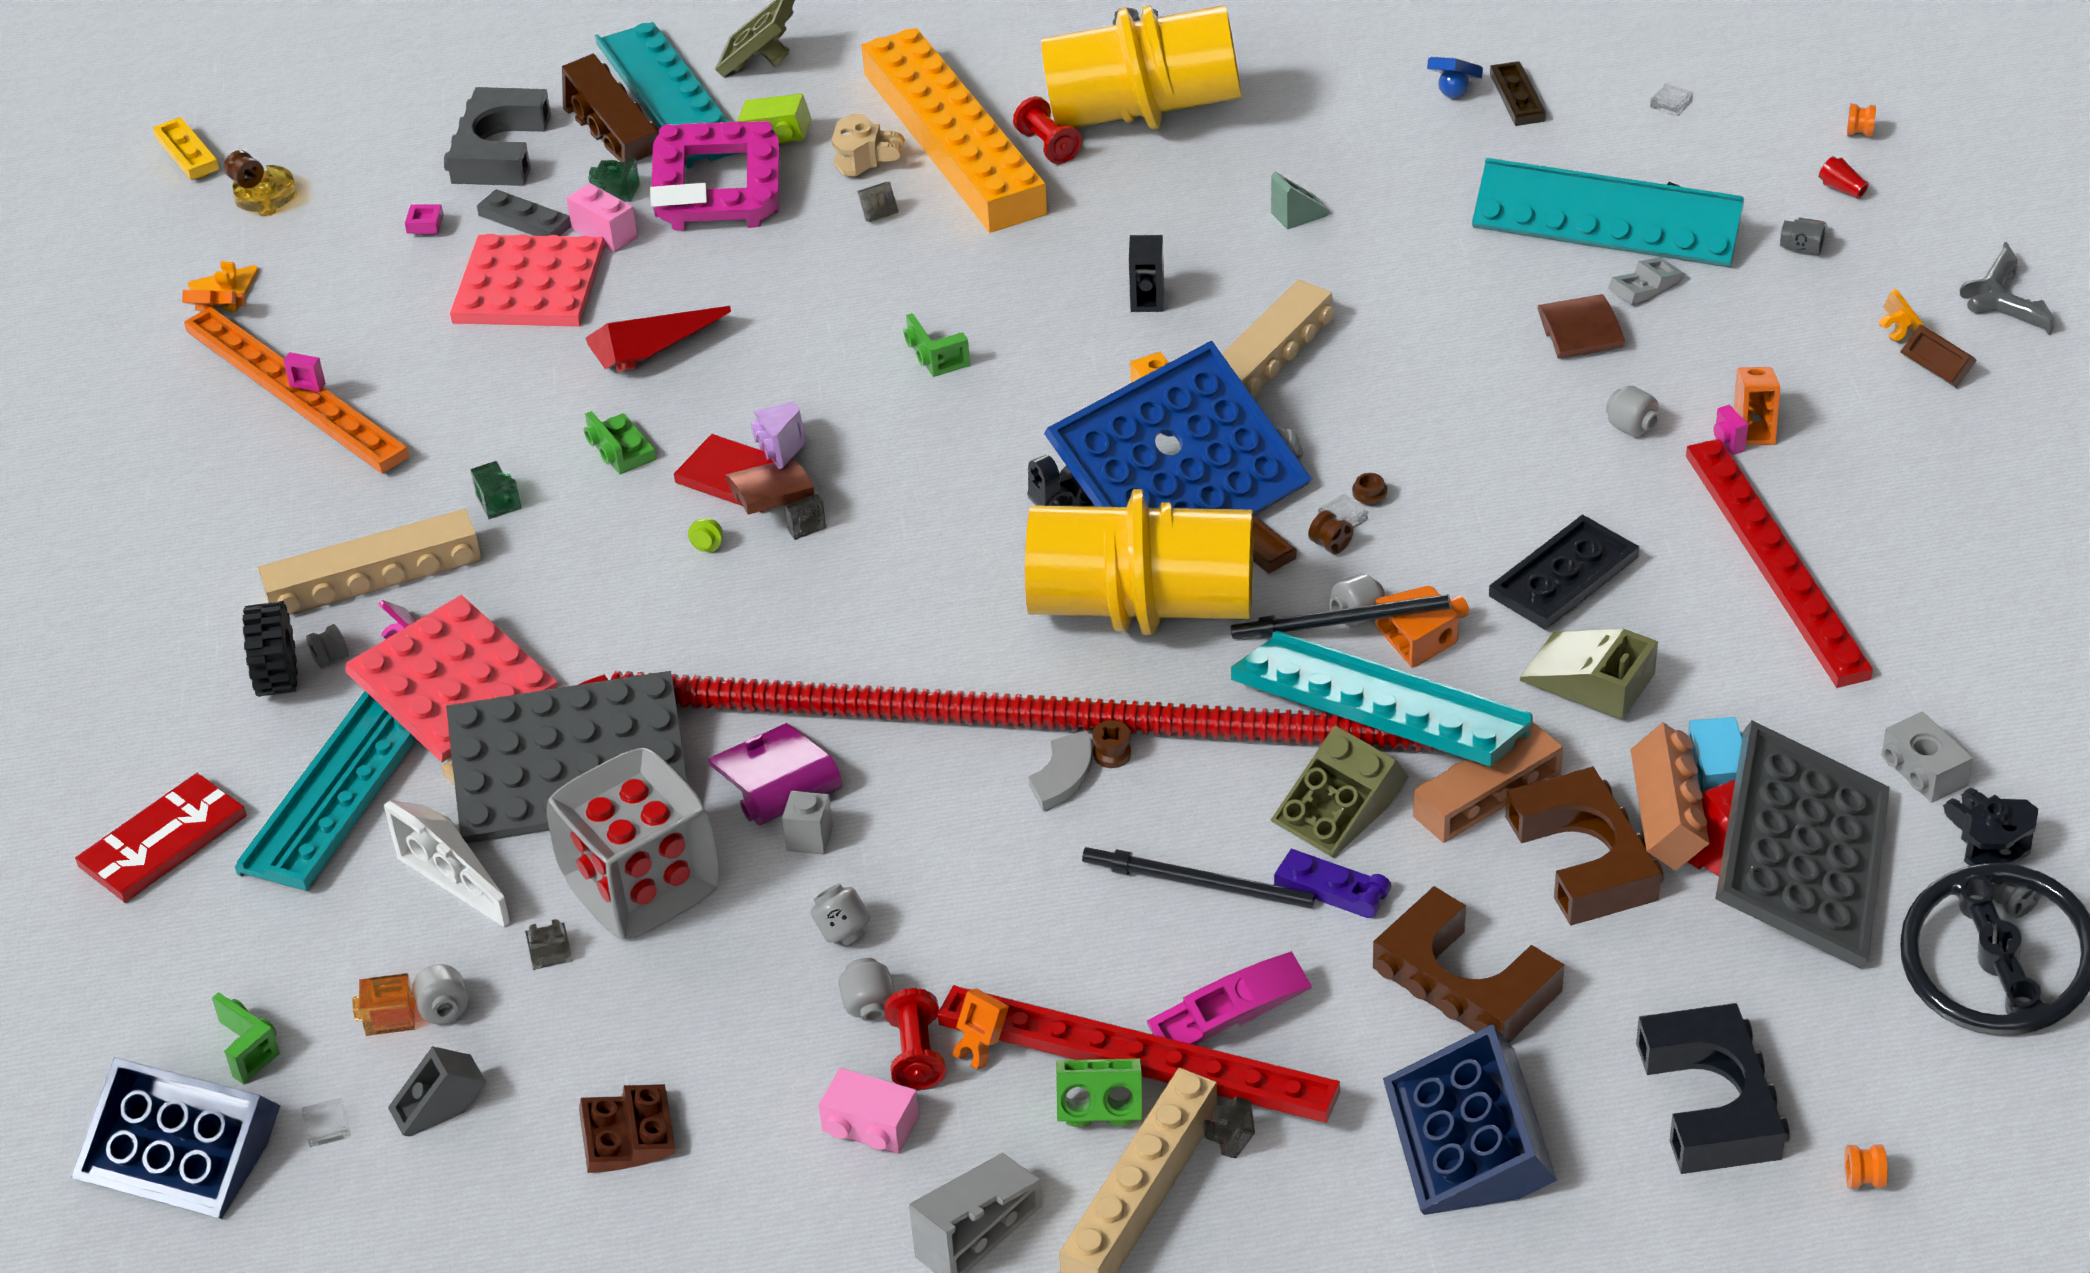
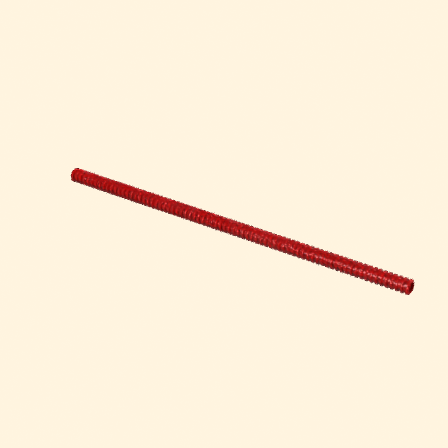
M615 671L611 676V680L645 674L644 672H638L634 675L633 672L627 671L623 675L621 671ZM672 674L676 706L679 703L681 707L685 708L691 704L692 708H699L700 705H703L704 709H710L713 705L715 709L719 710L725 706L726 710H733L734 707H737L738 711H744L747 707L752 712L759 708L761 712H767L768 709H771L772 713H778L781 709L786 714L794 710L795 714H801L802 711H805L807 715H813L814 712H817L818 715L824 716L825 712H828L829 716H836L837 713H840L841 717H847L848 714H851L854 718H858L860 714H863L864 718H870L871 715H874L875 719H881L882 716H886L887 720H893L894 716H897L898 720H905V717H909L910 721H916L917 718H921L922 722H927L929 718H932L933 722H939L940 719H944L945 723H951V720H955L956 724H962L963 720H966L968 724L972 725L975 721H978L979 725H985L986 722H990L991 726H997L998 722H1000L1005 727H1008L1009 723H1013L1014 727H1020L1021 724H1025L1026 728H1032L1034 724L1039 729H1043L1044 725H1048L1049 729H1055L1056 726H1060L1061 730H1067V727H1072L1073 731H1078L1079 727H1083L1084 731H1090L1091 728H1095L1099 723L1115 720L1126 724L1131 734H1137V731H1142L1143 735H1148L1149 731H1152L1157 736H1160L1161 732H1166V736H1172V733H1177L1178 737H1184V733H1186L1191 738H1195L1196 734H1201V738L1213 735V739L1225 736L1226 740H1230L1231 736H1236L1237 740L1241 741L1243 737H1248L1249 741L1260 738L1261 742H1266L1267 738H1271L1272 742L1278 743L1279 739H1284V743L1296 740V744H1302V740L1308 741L1309 745H1313L1314 741H1320V745H1322L1336 725L1371 746L1379 745L1380 749H1385V745H1389L1393 750H1397V746H1403V750L1415 747L1416 751H1421V747L1427 748L1428 752L1433 751V747L1334 714L1333 716H1327V712L1316 715L1315 711H1310L1309 715H1307L1302 710H1298L1297 714H1292V710L1280 713V709H1274L1273 713L1268 712L1267 708H1263L1262 712H1257L1256 708H1250V711H1245L1244 707L1233 710L1232 706H1227L1226 710H1221V706L1209 709V705H1203V708H1198L1197 704H1192L1191 708H1187L1182 703H1180L1179 707H1174V703L1162 706V702H1156V705L1152 706L1148 701H1145L1144 705H1139L1138 701L1127 704V700H1121L1120 704H1118L1113 699H1110L1108 703H1104L1103 699H1097V702H1092L1091 698H1086L1084 702L1079 697H1074L1073 701H1069L1068 697H1062V700H1057V696H1051L1049 700L1044 695H1039L1038 699H1034L1033 695H1027V698H1023L1022 694H1016L1015 697H1011L1009 693L999 697V693H993L992 696H988L987 692H981L980 695H976L975 691H970L968 695H965L964 691H958L957 694H953L952 690H946L945 693H942L940 689H935L934 693H930L929 689H923L922 692H919L918 688H912L911 691H907L906 687H900L899 691H896L895 687H888L887 690H884L883 686H877L876 689H873L871 685H866L864 689H861L860 685H854L853 688H850L849 684H843L842 687H838L837 683H831L830 687H827L826 683H819L818 686H815L814 682H808L807 685H804L802 681H797L793 685L792 681H785L784 684H781L780 680H774L773 683H770L768 679H763L759 683L757 679H751L750 682H747L746 678H740L736 681L734 677H729L725 681L723 677H717L716 680H713L712 676H706L702 679L700 675H694L693 679H691L689 675H683L679 678L678 674Z

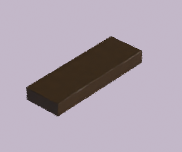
M1521 62L1491 65L1490 76L1514 125L1545 122L1546 112Z

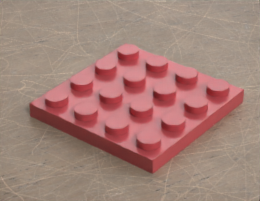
M478 234L450 311L452 323L580 327L605 248L603 237Z
M462 594L346 663V673L441 763L452 757L446 705L557 688V681Z

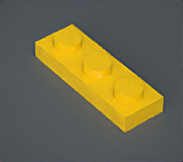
M181 117L152 127L155 138L190 180L205 177L209 173L219 170L217 159Z

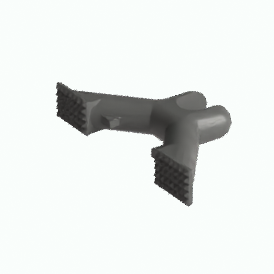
M2004 242L2003 250L1983 279L1963 283L1959 289L1960 296L1964 299L1971 298L1967 303V307L1974 313L1997 310L2044 328L2047 334L2051 335L2055 317H2053L2052 312H2050L2043 300L2031 302L2030 299L2026 300L2010 294L2003 288L2007 280L2014 279L2016 265L2018 264V259L2009 244Z

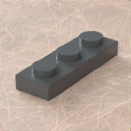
M497 189L476 205L478 216L533 236H561L571 227L569 215Z

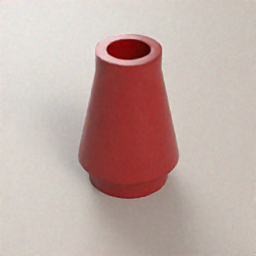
M1834 156L1824 163L1818 175L1823 180V185L1852 195L1856 199L1861 198L1869 186V183L1843 158L1837 159Z

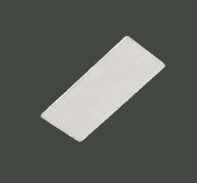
M706 183L650 187L651 207L706 203Z

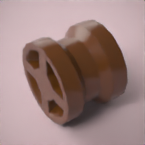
M236 150L224 162L225 174L242 188L255 187L263 178V165L247 151Z
M1329 510L1319 513L1312 521L1308 531L1310 541L1318 545L1323 544L1325 550L1334 555L1342 552L1348 546L1353 536L1352 524L1346 520H1338L1336 514Z
M1115 720L1099 723L1092 732L1093 744L1095 745L1093 748L1094 760L1105 768H1119L1125 765L1131 758L1129 728L1126 724Z

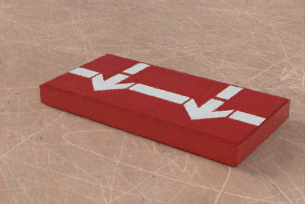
M197 772L76 856L75 860L80 869L125 903L247 816L245 807Z

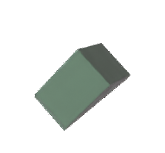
M1276 171L1271 176V213L1287 230L1325 217L1330 212L1313 193Z

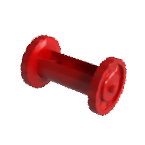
M1033 96L1022 101L1013 115V124L1016 130L1026 136L1036 134L1044 141V155L1051 163L1062 164L1073 159L1081 148L1082 137L1080 132L1071 125L1058 126L1051 120V108L1044 98Z
M909 988L900 990L892 994L884 1005L887 1022L899 1029L902 1051L892 1061L890 1066L891 1079L898 1085L915 1089L916 1091L936 1086L944 1079L946 1074L944 1058L939 1053L930 1050L928 1025L937 1018L939 1011L938 1000L934 994L925 989Z

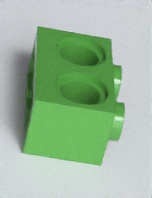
M1140 1059L1056 1060L1057 1122L1066 1121L1067 1125L1074 1127L1087 1126L1091 1124V1121H1108L1111 1125L1125 1126L1132 1124L1133 1120H1142ZM1080 1087L1087 1090L1089 1095L1082 1101H1073L1067 1097V1093L1073 1088ZM1116 1087H1125L1131 1091L1128 1098L1120 1101L1112 1099L1109 1093Z

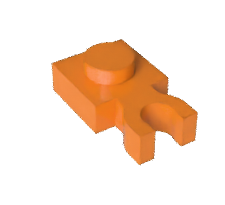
M183 290L182 303L195 305V311L200 312L209 307L215 309V306H246V293H236V291Z
M977 988L967 991L956 1028L964 1032V1036L955 1045L952 1056L958 1059L968 1056L970 1048L973 1052V1060L970 1066L976 1070L985 1067L989 1058L988 1046L998 1043L1009 1006Z

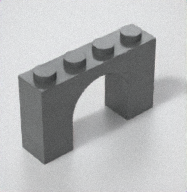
M475 87L471 99H468L466 102L465 114L459 119L458 131L452 136L451 148L444 155L445 171H449L451 184L524 186L531 169L526 142H501L485 139L506 131L545 132L551 116L547 89Z

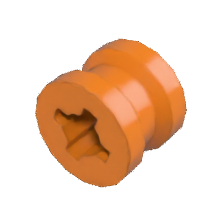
M1850 103L1847 135L1853 136L1856 133H1863L1866 137H1873L1876 105L1862 108L1857 104Z
M1847 1145L1845 1147L1844 1169L1849 1189H1859L1862 1184H1871L1875 1188L1886 1187L1888 1168L1884 1145H1872L1869 1149H1860L1857 1145Z

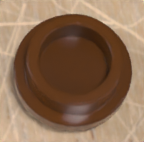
M1376 473L1361 474L1352 486L1353 497L1367 505L1379 503L1387 496V485L1384 479Z

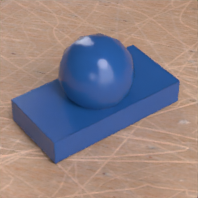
M1428 58L1427 69L1442 73L1438 80V85L1442 94L1448 98L1461 97L1469 86L1468 78L1482 79L1483 68L1480 65L1457 58Z

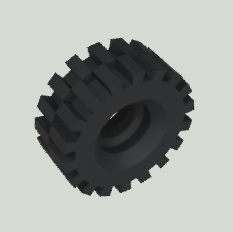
M284 601L245 606L242 618L245 639L244 650H246V663L249 667V677L252 680V688L255 690V695L261 697L295 692L298 686L296 677L298 676L296 667L297 656L295 654L296 646L295 640H293V628L290 624V615L287 613L286 604H284Z

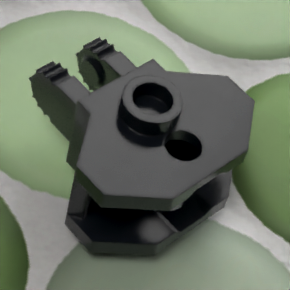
M1970 787L1961 794L1962 803H1960V800L1952 798L1943 805L1944 814L1962 830L1961 839L1967 843L1964 862L1967 865L1972 866L1983 863L2013 865L2030 854L2033 833L2036 829L2038 808L2027 799H2000L1997 795L1987 798L1981 792L1979 793L1978 790ZM2008 849L2011 851V854L2008 855L2000 853V850Z

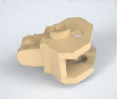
M850 114L836 123L831 140L832 146L837 150L834 166L843 176H857L869 168H877L879 161L893 162L899 160L905 139L902 133L880 130V124H874L864 114ZM845 132L851 133L849 135H843V133Z

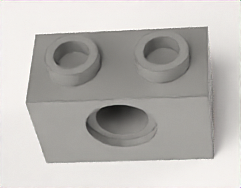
M1923 711L1886 728L1881 756L1889 766L1894 767L1909 781L1915 790L1922 793L1931 803L1969 784L1973 757Z

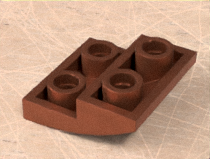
M1603 294L1538 305L1537 309L1546 337L1551 336L1558 359L1622 348L1625 339L1618 320Z
M793 458L781 469H778L775 463L772 462L725 475V480L736 502L741 501L747 515L815 497L814 486L800 464Z
M665 1084L624 1085L622 1096L580 1098L579 1114L588 1173L632 1168L663 1159L675 1153Z

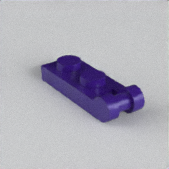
M1292 848L1274 874V885L1315 893V900L1366 918L1375 916L1380 908L1379 900L1386 898L1392 887L1389 879L1381 874L1369 876Z

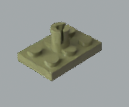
M774 0L729 37L715 70L723 78L732 70L738 72L752 54L755 57L759 54L763 55L774 67L779 65L790 51L778 39L786 31L785 23L794 13L792 7L795 0Z

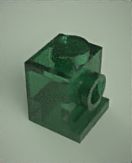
M630 158L628 162L601 160L598 167L590 168L589 183L624 202H631L640 185L636 158Z
M497 461L470 469L476 497L488 519L522 509L515 479L511 478L509 472L503 473Z

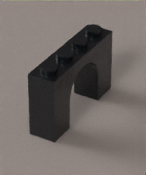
M1737 1003L1639 1016L1636 1045L1647 1075L1688 1069L1708 1070L1725 1077L1736 1087L1740 1094L1734 1101L1721 1107L1672 1114L1669 1141L1681 1174L1782 1160L1784 1142L1790 1139L1787 1119L1785 1116H1779L1776 1108L1777 1095L1773 1083H1767L1764 1076L1765 1064L1760 1050H1754L1750 1021L1742 1018Z

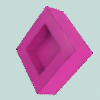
M411 204L405 220L406 233L438 234L444 215L442 204Z
M292 352L288 353L283 361L289 385L291 387L320 392L326 384L320 358Z
M1730 404L1717 408L1716 424L1713 428L1715 438L1720 439L1732 455L1744 452L1748 424Z

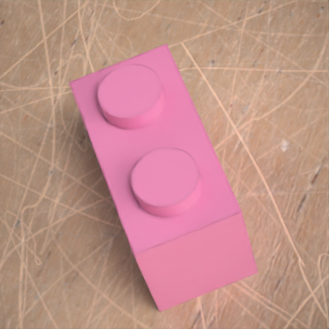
M589 183L566 198L572 229L584 236L603 237L604 247L616 252L638 237L633 206Z
M839 1068L819 1103L822 1131L836 1138H847L867 1144L876 1150L884 1149L897 1154L900 1153L919 1118L915 1089L843 1068Z

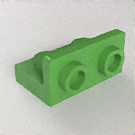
M592 411L585 413L587 426L584 427V434L588 443L591 446L595 445L599 449L603 461L607 465L611 464L619 474L656 460L654 447L624 413L603 422Z

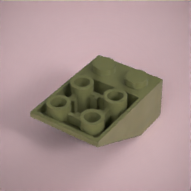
M1626 629L1553 632L1522 673L1520 681L1623 720L1655 675L1658 641Z
M1335 725L1271 818V822L1334 858L1389 807L1409 776L1396 759Z

